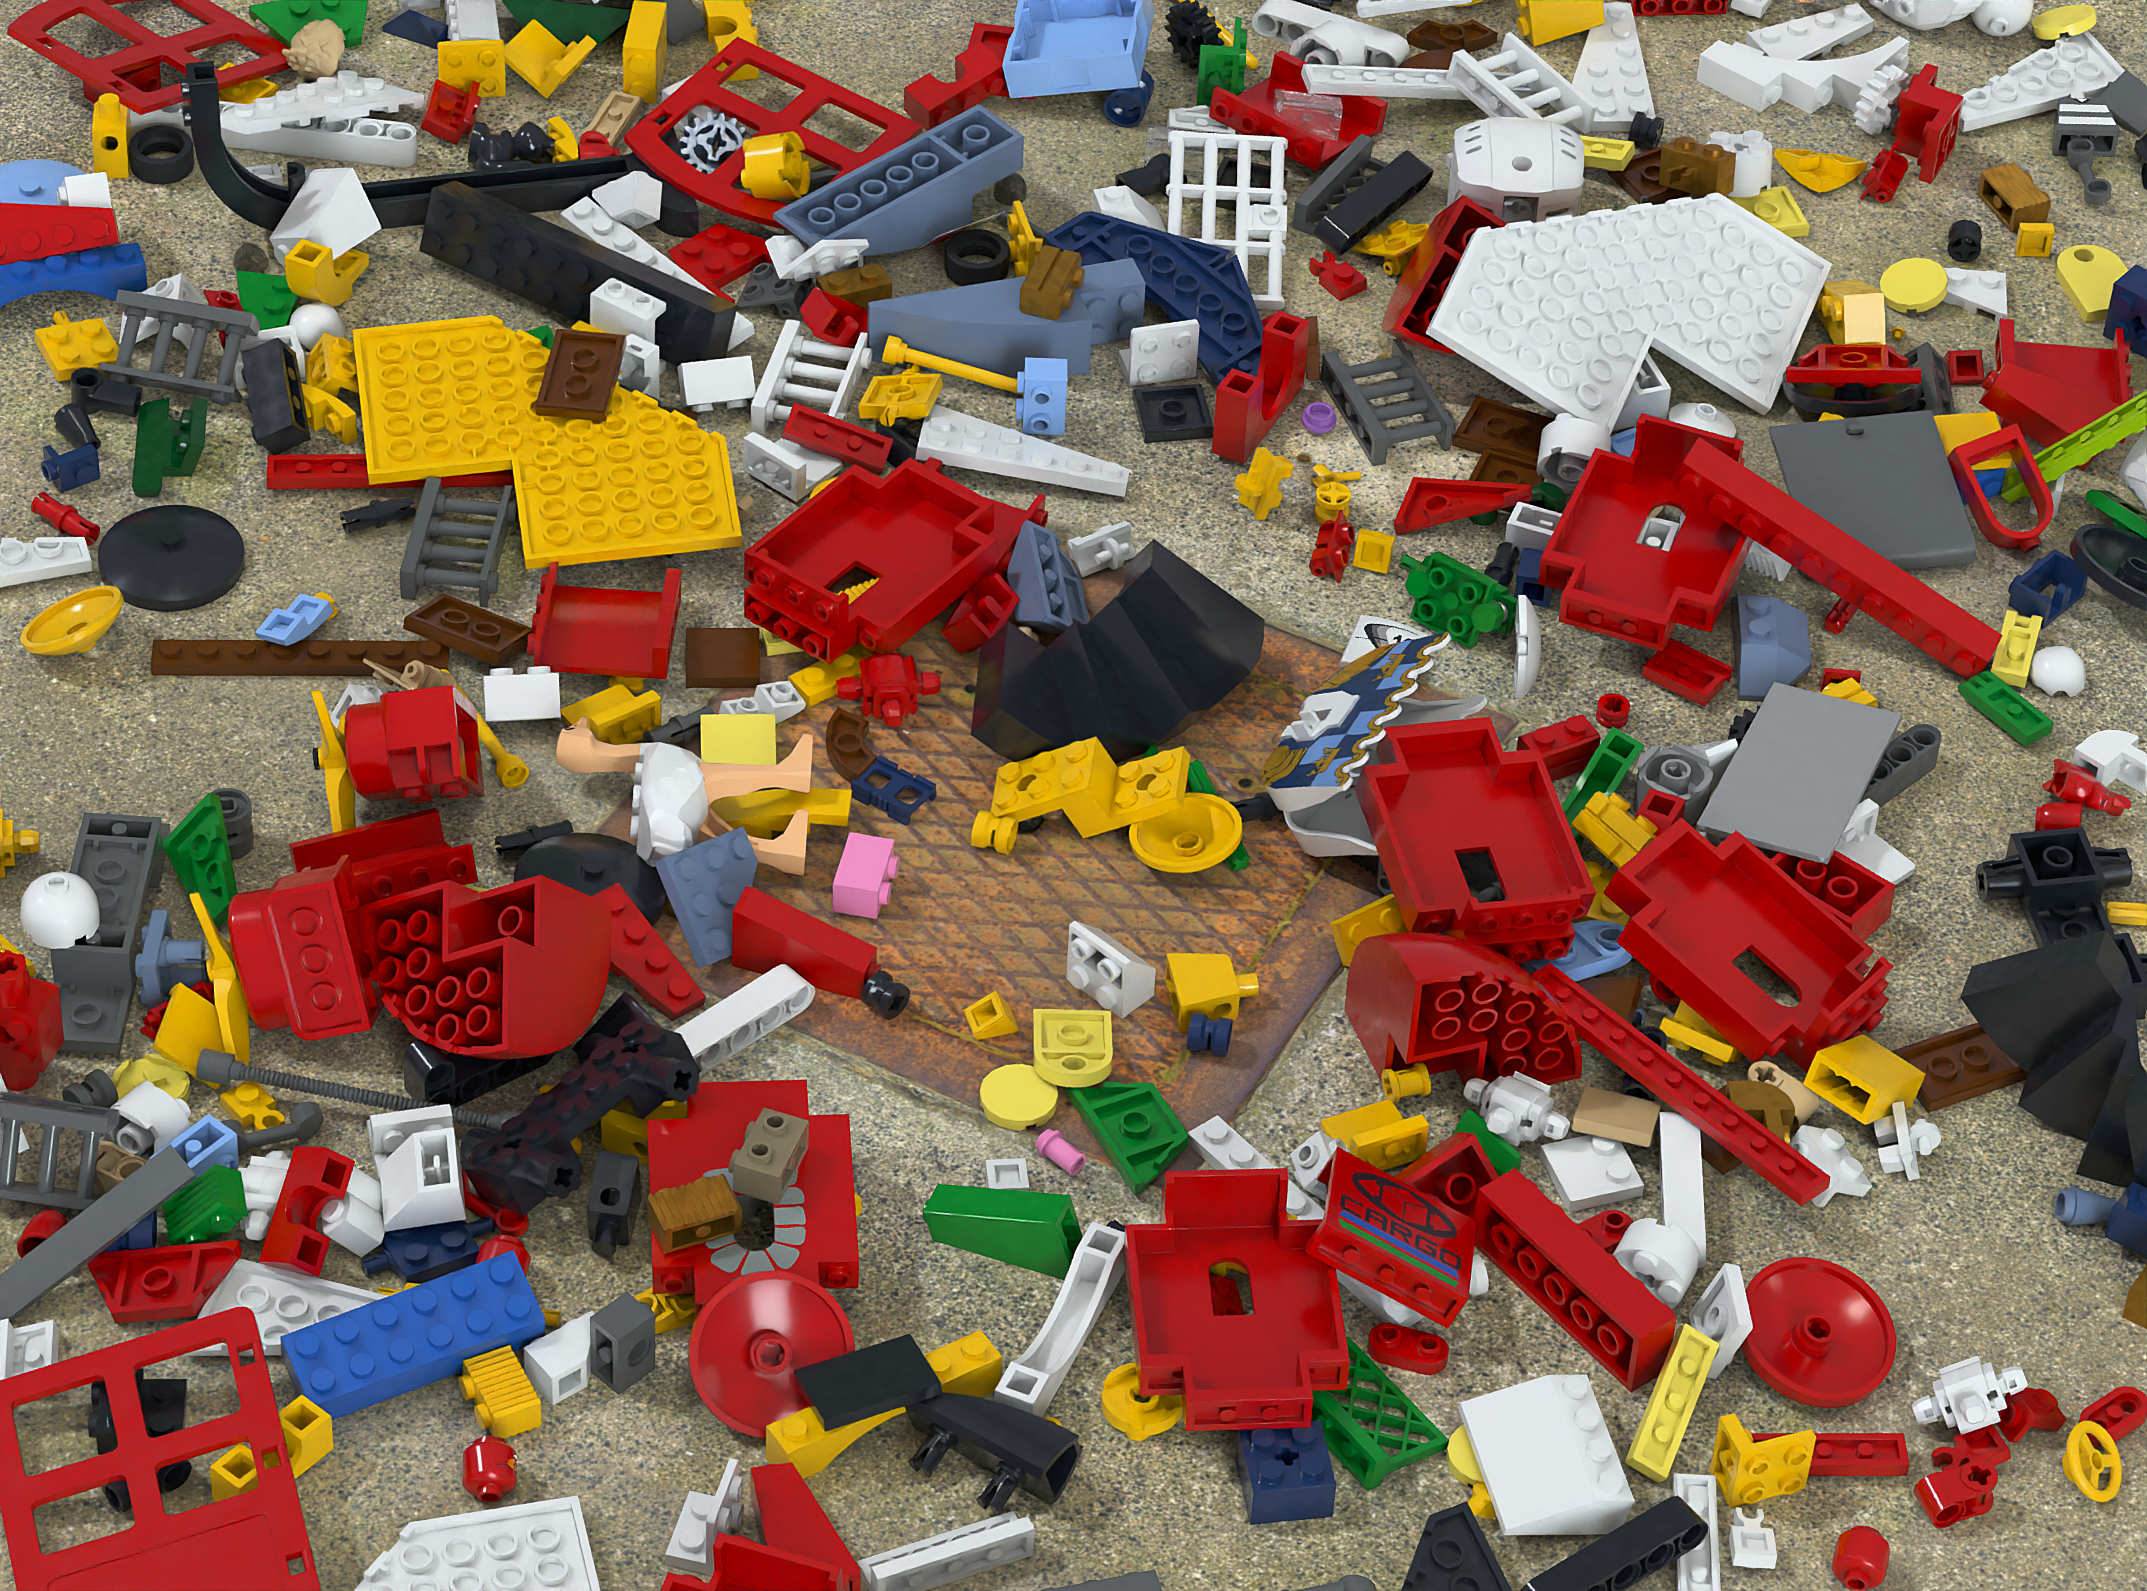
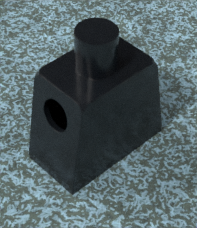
M598 1152L587 1208L589 1239L593 1241L591 1248L599 1255H613L616 1252L617 1245L626 1246L631 1242L642 1199L639 1156Z

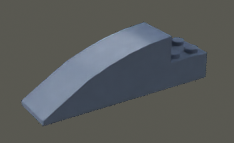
M978 104L774 212L773 219L811 247L821 240L867 239L869 247L859 254L865 256L895 253L921 247L939 235L972 224V196L1023 168L1024 136Z
M1133 258L1081 266L1086 271L1083 286L1081 289H1074L1075 297L1071 309H1064L1057 321L1041 318L1040 314L1036 317L1021 313V310H1019L1020 288L1026 276L868 302L867 348H872L871 361L884 363L882 362V357L888 336L891 335L903 339L902 342L908 344V348L1011 378H1017L1018 372H1024L1025 357L1067 359V376L1089 374L1091 345L1130 339L1133 328L1143 327L1146 283ZM904 361L903 364L896 363V366L907 367L909 362ZM920 366L921 370L950 375L944 372Z

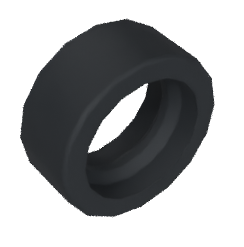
M159 125L137 132L131 138L129 144L131 170L141 181L150 184L165 185L176 183L186 178L193 171L195 163L191 137L185 131L173 126ZM160 151L176 153L172 157L163 159L147 156Z
M970 229L961 231L947 241L945 249L946 274L948 278L960 286L1003 280L1008 275L1010 248L1004 238L989 230ZM969 255H982L993 260L985 263H972L961 258Z

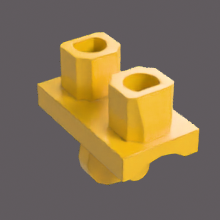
M1258 447L1248 473H1241L1235 477L1234 487L1240 492L1237 501L1251 509L1257 520H1265L1270 508L1279 507L1283 496L1278 486L1281 479L1290 478L1294 468L1293 464L1285 456H1274L1266 447Z

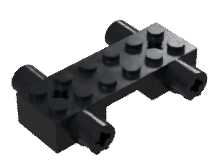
M2083 827L2011 834L2005 859L1999 861L1990 860L1977 865L1975 881L1979 898L1982 901L2017 898L2038 948L2107 930L2125 957L2133 983L2136 1020L2145 1019L2147 1010V954L2137 953L2129 933H2114L2101 903L2103 889L2128 887L2131 884L2132 860L2128 855L2127 849L2115 848L2109 850L2102 847H2091Z
M636 1020L625 1025L615 1038L601 1033H592L586 1036L578 1049V1059L581 1065L577 1069L565 1073L557 1085L548 1092L535 1097L531 1102V1106L518 1116L505 1121L498 1132L484 1127H474L464 1135L460 1146L463 1160L460 1163L478 1196L490 1204L523 1216L546 1197L558 1196L559 1199H566L569 1193L573 1190L576 1191L580 1187V1170L583 1168L570 1141L610 1109L644 1119L663 1102L677 1100L684 1103L688 1099L687 1097L698 1091L697 1086L701 1071L682 1035Z

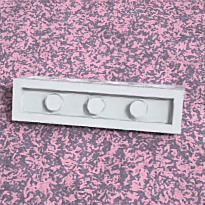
M1014 1511L859 1560L857 1565L869 1591H926L1033 1556L1035 1528L1028 1516L1017 1519Z

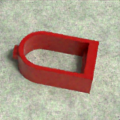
M2013 424L1955 447L1947 458L1952 473L1982 534L1991 543L2006 549L2021 548L2023 553L2042 545L2039 535L2045 530L2052 519L2054 511L2053 498L2018 424ZM2010 452L2037 509L2038 521L2036 527L2029 531L2017 532L2000 524L1995 518L1971 466Z

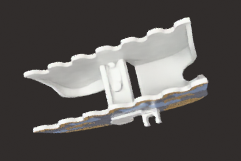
M1448 632L1388 644L1354 660L1323 682L1305 699L1299 712L1301 721L1292 722L1280 736L1281 743L1265 762L1260 778L1277 808L1283 810L1286 823L1304 853L1315 857L1379 855L1356 796L1355 788L1349 787L1350 785H1356L1363 766L1381 764L1376 748L1379 741L1385 736L1384 728L1465 719L1464 717L1480 711L1487 704L1488 701L1485 695L1468 699L1425 702L1404 698L1412 694L1418 687V684L1412 677L1424 673L1433 666L1434 661L1428 654L1443 648L1449 643L1451 636Z

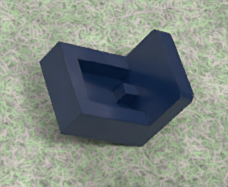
M92 444L58 455L51 445L43 447L44 461L41 462L43 475L48 482L52 481L61 493L100 479L98 451Z

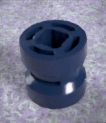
M1194 1012L1188 1032L1187 1050L1200 1052L1206 1049L1211 1050L1213 1055L1226 1057L1232 1034L1233 1019L1220 1017L1217 1020L1209 1019L1206 1014Z

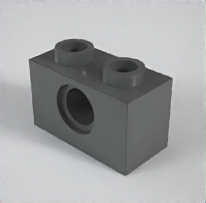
M625 1292L590 1317L591 1373L618 1395L655 1370V1314L646 1303L639 1302L628 1292Z

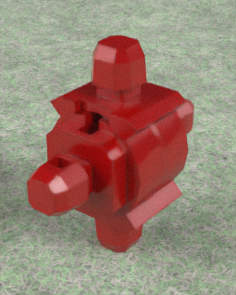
M874 651L873 655L867 660L862 658L859 661V678L852 676L836 680L837 698L842 700L860 698L862 714L867 717L872 713L877 719H883V722L889 727H899L902 725L905 716L909 713L914 715L917 712L918 694H922V696L933 695L940 692L941 687L939 674L921 672V675H917L915 661L911 655L904 659L899 653L878 654Z

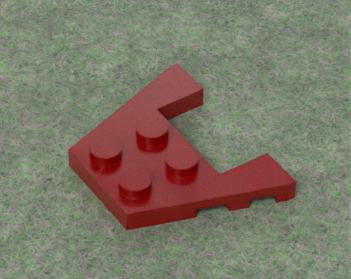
M721 223L711 226L668 250L669 260L716 296L734 304L735 300L720 290V288L752 271L759 264L773 263L765 244L767 240Z

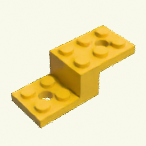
M1097 737L1076 741L1068 746L1049 752H1042L1037 756L999 767L990 812L996 818L1002 819L1007 816L1018 819V822L1063 809L1082 838L1085 839L1183 808L1190 755L1182 746L1117 767Z

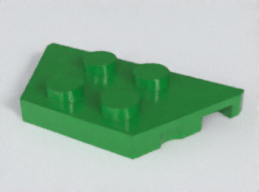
M275 0L249 6V16L254 22L257 19L269 28V34L289 48H291L290 43L294 35L301 31L305 25L315 20L323 21L329 19L342 29L346 40H343L345 48L361 45L368 0Z
M1103 1081L1102 1088L1066 1087L1065 1094L1134 1195L1140 1194L1188 1147V1133L1153 1083L1133 1082L1132 1084H1122L1120 1082Z

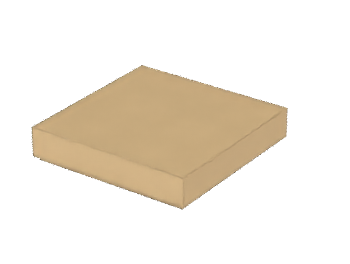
M1585 1086L1574 1116L1572 1130L1650 1147L1662 1103Z

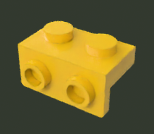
M1683 1000L1680 1001L1675 1016L1664 1017L1659 1029L1668 1036V1044L1688 1051L1690 1046L1703 1051L1701 1058L1713 1064L1723 1066L1725 1062H1740L1743 1055Z

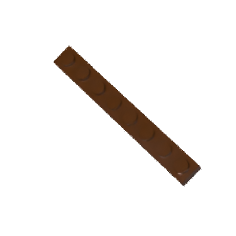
M153 640L151 674L174 676H373L372 674L375 669L364 663V658L402 674L404 673L405 666L415 660L440 670L446 669L449 671L450 647L432 640H300L287 646L267 640Z

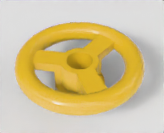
M2093 1421L2079 1422L2072 1428L2067 1439L2066 1453L2062 1459L2064 1473L2068 1480L2076 1484L2079 1490L2089 1499L2101 1503L2110 1501L2116 1496L2122 1481V1465L2118 1449L2110 1434L2101 1425ZM2086 1433L2092 1434L2099 1440L2106 1454L2102 1455L2099 1450L2094 1449ZM2104 1468H2109L2110 1475L2107 1487L2099 1490V1473L2103 1472Z

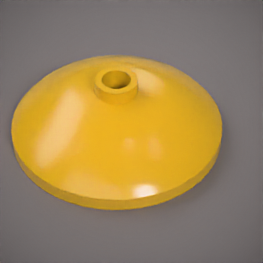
M98 586L77 592L56 602L37 615L22 631L20 642L27 652L37 655H67L76 651L78 653L86 652L97 644V640L110 629L121 612L124 598L120 590L114 586Z
M1195 792L1185 793L1183 808L1132 823L1129 830L1132 851L1140 861L1154 869L1175 874L1199 872L1219 864L1235 851L1243 835L1240 814L1232 804L1218 796Z

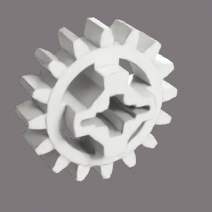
M1893 64L1890 67L1885 65L1882 72L1877 70L1873 80H1868L1867 86H1863L1858 96L1861 97V100L1855 104L1858 110L1853 115L1857 119L1855 125L1871 135L1874 133L1880 134L1883 127L1887 129L1891 119L1896 120L1897 114H1900V110L1896 109L1901 92L1906 91L1909 87L1910 81L1907 80L1909 74Z

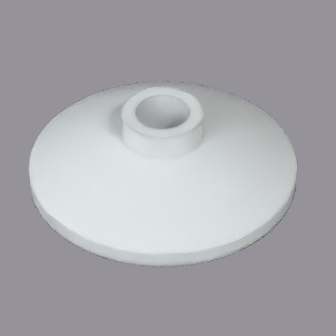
M1681 403L1672 407L1668 415V420L1731 438H1734L1736 434V428L1731 419L1710 404Z

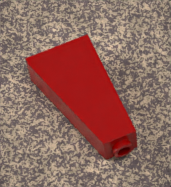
M2006 362L1998 372L1990 371L1981 385L1985 392L1979 401L1981 405L1992 412L1995 411V414L2010 424L2017 423L2021 431L2047 448L2121 406L2113 401ZM2099 453L2092 456L2084 465H2077L2076 467L2084 471Z
M745 887L732 912L733 967L765 974L776 966L786 964L817 989L861 1000V993L867 981L874 974L881 971V965L877 964V947L755 888Z
M792 1462L767 1464L750 1468V1496L761 1545L772 1548L780 1546L791 1550L796 1555L811 1559L823 1558L829 1560L835 1566L842 1567V1574L849 1575L850 1591H860L861 1573L859 1566Z

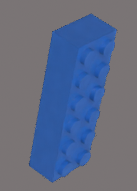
M514 1250L280 1336L281 1358L298 1397L301 1394L331 1415L332 1420L460 1373L463 1371V1360L510 1345L514 1352L524 1349L533 1340L545 1336V1318Z

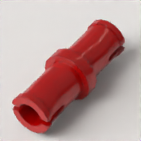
M45 492L38 494L44 501L38 497L33 499L31 511L53 523L54 529L58 532H67L73 537H84L87 546L93 544L88 537L94 541L98 539L100 527L79 515L75 507L63 505Z

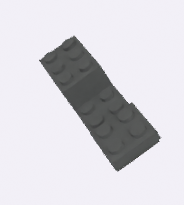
M84 812L69 873L80 876L91 885L99 903L100 922L94 935L89 939L86 938V935L76 939V946L58 949L50 948L53 984L59 987L64 1042L59 1050L120 1054L138 978L135 972V961L138 954L136 936L148 888H159L166 858L163 841L171 833L170 824L161 823V817Z

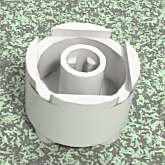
M1329 20L1297 38L1292 43L1289 54L1309 64L1365 66L1364 52L1366 50V42L1362 36L1355 34L1348 26L1334 20Z
M1748 130L1743 134H1729L1717 131L1710 134V140L1706 145H1721L1724 147V150L1736 153L1733 192L1725 196L1750 197L1760 194V190L1764 186L1767 190L1771 187L1772 145L1763 139L1761 131Z
M1569 413L1558 414L1555 421L1549 423L1542 431L1536 469L1538 476L1541 473L1545 477L1544 482L1558 486L1564 493L1573 494L1595 448L1611 452L1612 440L1609 435V426L1601 422L1594 423L1589 420L1576 418Z
M144 1081L110 1107L111 1109L119 1110L118 1126L109 1133L104 1134L103 1137H100L101 1142L110 1141L119 1148L149 1161L151 1156L190 1128L188 1118L191 1116V1111L182 1099H174L151 1082Z
M1644 1218L1637 1220L1628 1227L1613 1256L1634 1278L1641 1280L1646 1289L1661 1303L1668 1305L1672 1309L1680 1303L1699 1267L1697 1260L1700 1256L1699 1249L1694 1240L1683 1229L1672 1223L1667 1228L1656 1224L1658 1219Z

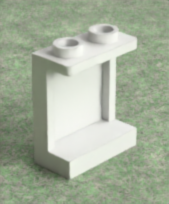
M614 278L608 279L590 294L591 326L609 334L626 335V337L632 333L655 344V320L666 311L665 302ZM659 359V375L666 371V361Z

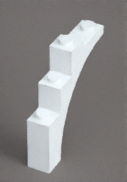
M1898 36L1884 46L1864 54L1842 59L1805 61L1763 56L1718 40L1700 54L1696 81L1759 113L1771 104H1775L1779 99L1809 114L1815 112L1822 105H1827L1829 101L1856 113L1858 108L1855 107V104L1861 100V97L1858 96L1863 86H1867L1868 80H1873L1877 70L1882 72L1885 65L1890 67L1891 64L1902 70L1906 69L1909 63V55L1907 54L1910 41Z

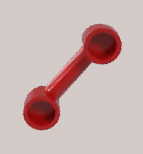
M462 1168L465 1208L481 1218L489 1215L494 1223V1227L498 1229L499 1235H508L515 1238L522 1236L530 1225L528 1213L523 1216L504 1208L498 1210L473 1194L470 1190L468 1176Z

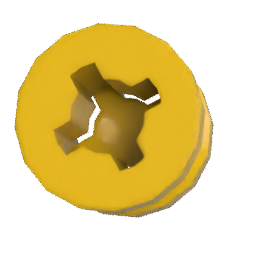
M1338 482L1321 484L1316 490L1315 519L1321 524L1328 520L1336 521L1338 511L1343 510L1346 520H1348L1350 512L1348 505L1351 501L1350 489Z

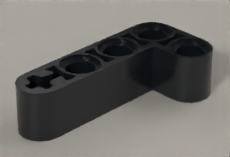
M418 1039L404 1053V1087L414 1101L418 1099L419 1102L423 1100L424 1103L427 1101L429 1104L431 1102L434 1103V1105L436 1103L439 1105L450 1104V1107L452 1106L455 1109V1107L472 1101L548 1064L556 1052L530 1058L494 1060L463 1056L452 1052L445 1055L438 1047Z

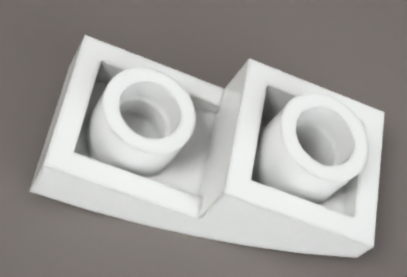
M778 681L757 685L754 697L722 701L719 714H775V724L802 711L805 708L806 702L790 681Z

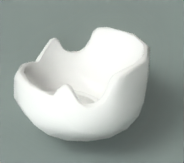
M309 303L301 306L291 315L289 326H295L300 344L309 350L313 349L324 332L335 337L344 338L345 328L335 309L327 303Z
M2065 646L2047 647L2038 651L2032 657L2028 677L2033 685L2041 687L2049 696H2053L2057 691H2065L2069 697H2073L2084 689L2086 681L2085 666L2078 653L2072 648Z

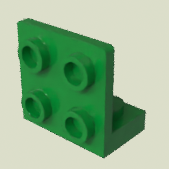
M1235 17L1233 47L1201 45L1196 106L1206 105L1211 107L1213 91L1217 86L1236 96L1243 93L1248 30L1241 29L1242 17Z

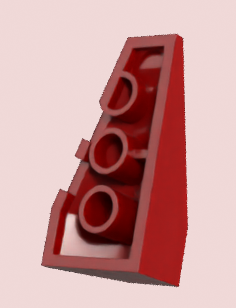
M1457 1132L1424 1153L1397 1174L1395 1178L1474 1220L1478 1189L1499 1178L1475 1134Z

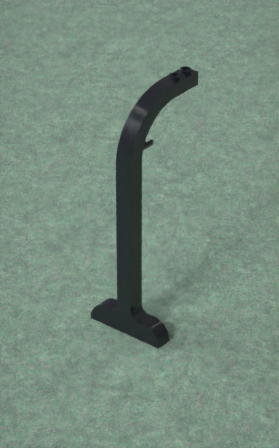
M214 62L186 63V78H180L182 98L188 99V106H182L184 126H191L197 160L207 183L217 197L234 213L261 228L274 231L306 181L305 167L298 162L287 163L288 187L268 182L243 167L230 153L221 136L217 77H215ZM647 115L643 116V117L636 123V125H637L642 119H644ZM661 116L655 123L662 125L668 119L665 116ZM673 126L660 139L683 159ZM634 152L620 156L361 183L382 229L425 225L432 188L453 181L467 185L525 212L536 213L567 209L586 196L599 205L592 197V190L606 185L610 181H615L629 175L630 172L642 171L647 173L649 177L662 182L660 219L653 222L660 231L676 237L691 238L699 234V210L695 198L680 191L658 176Z

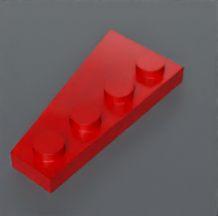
M619 883L591 896L611 905V960L609 967L611 972L617 977L622 975L636 986L635 991L671 1021L704 1005L706 999L704 993Z

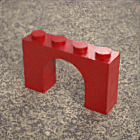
M1278 310L1263 329L1261 358L1257 376L1255 377L1232 368L1219 384L1216 391L1212 453L1244 464L1302 389L1305 378L1310 321Z

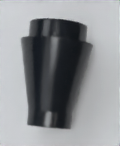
M71 403L57 411L54 416V422L56 423V430L78 448L92 444L96 450L99 449L101 441L97 437L88 414L83 407Z

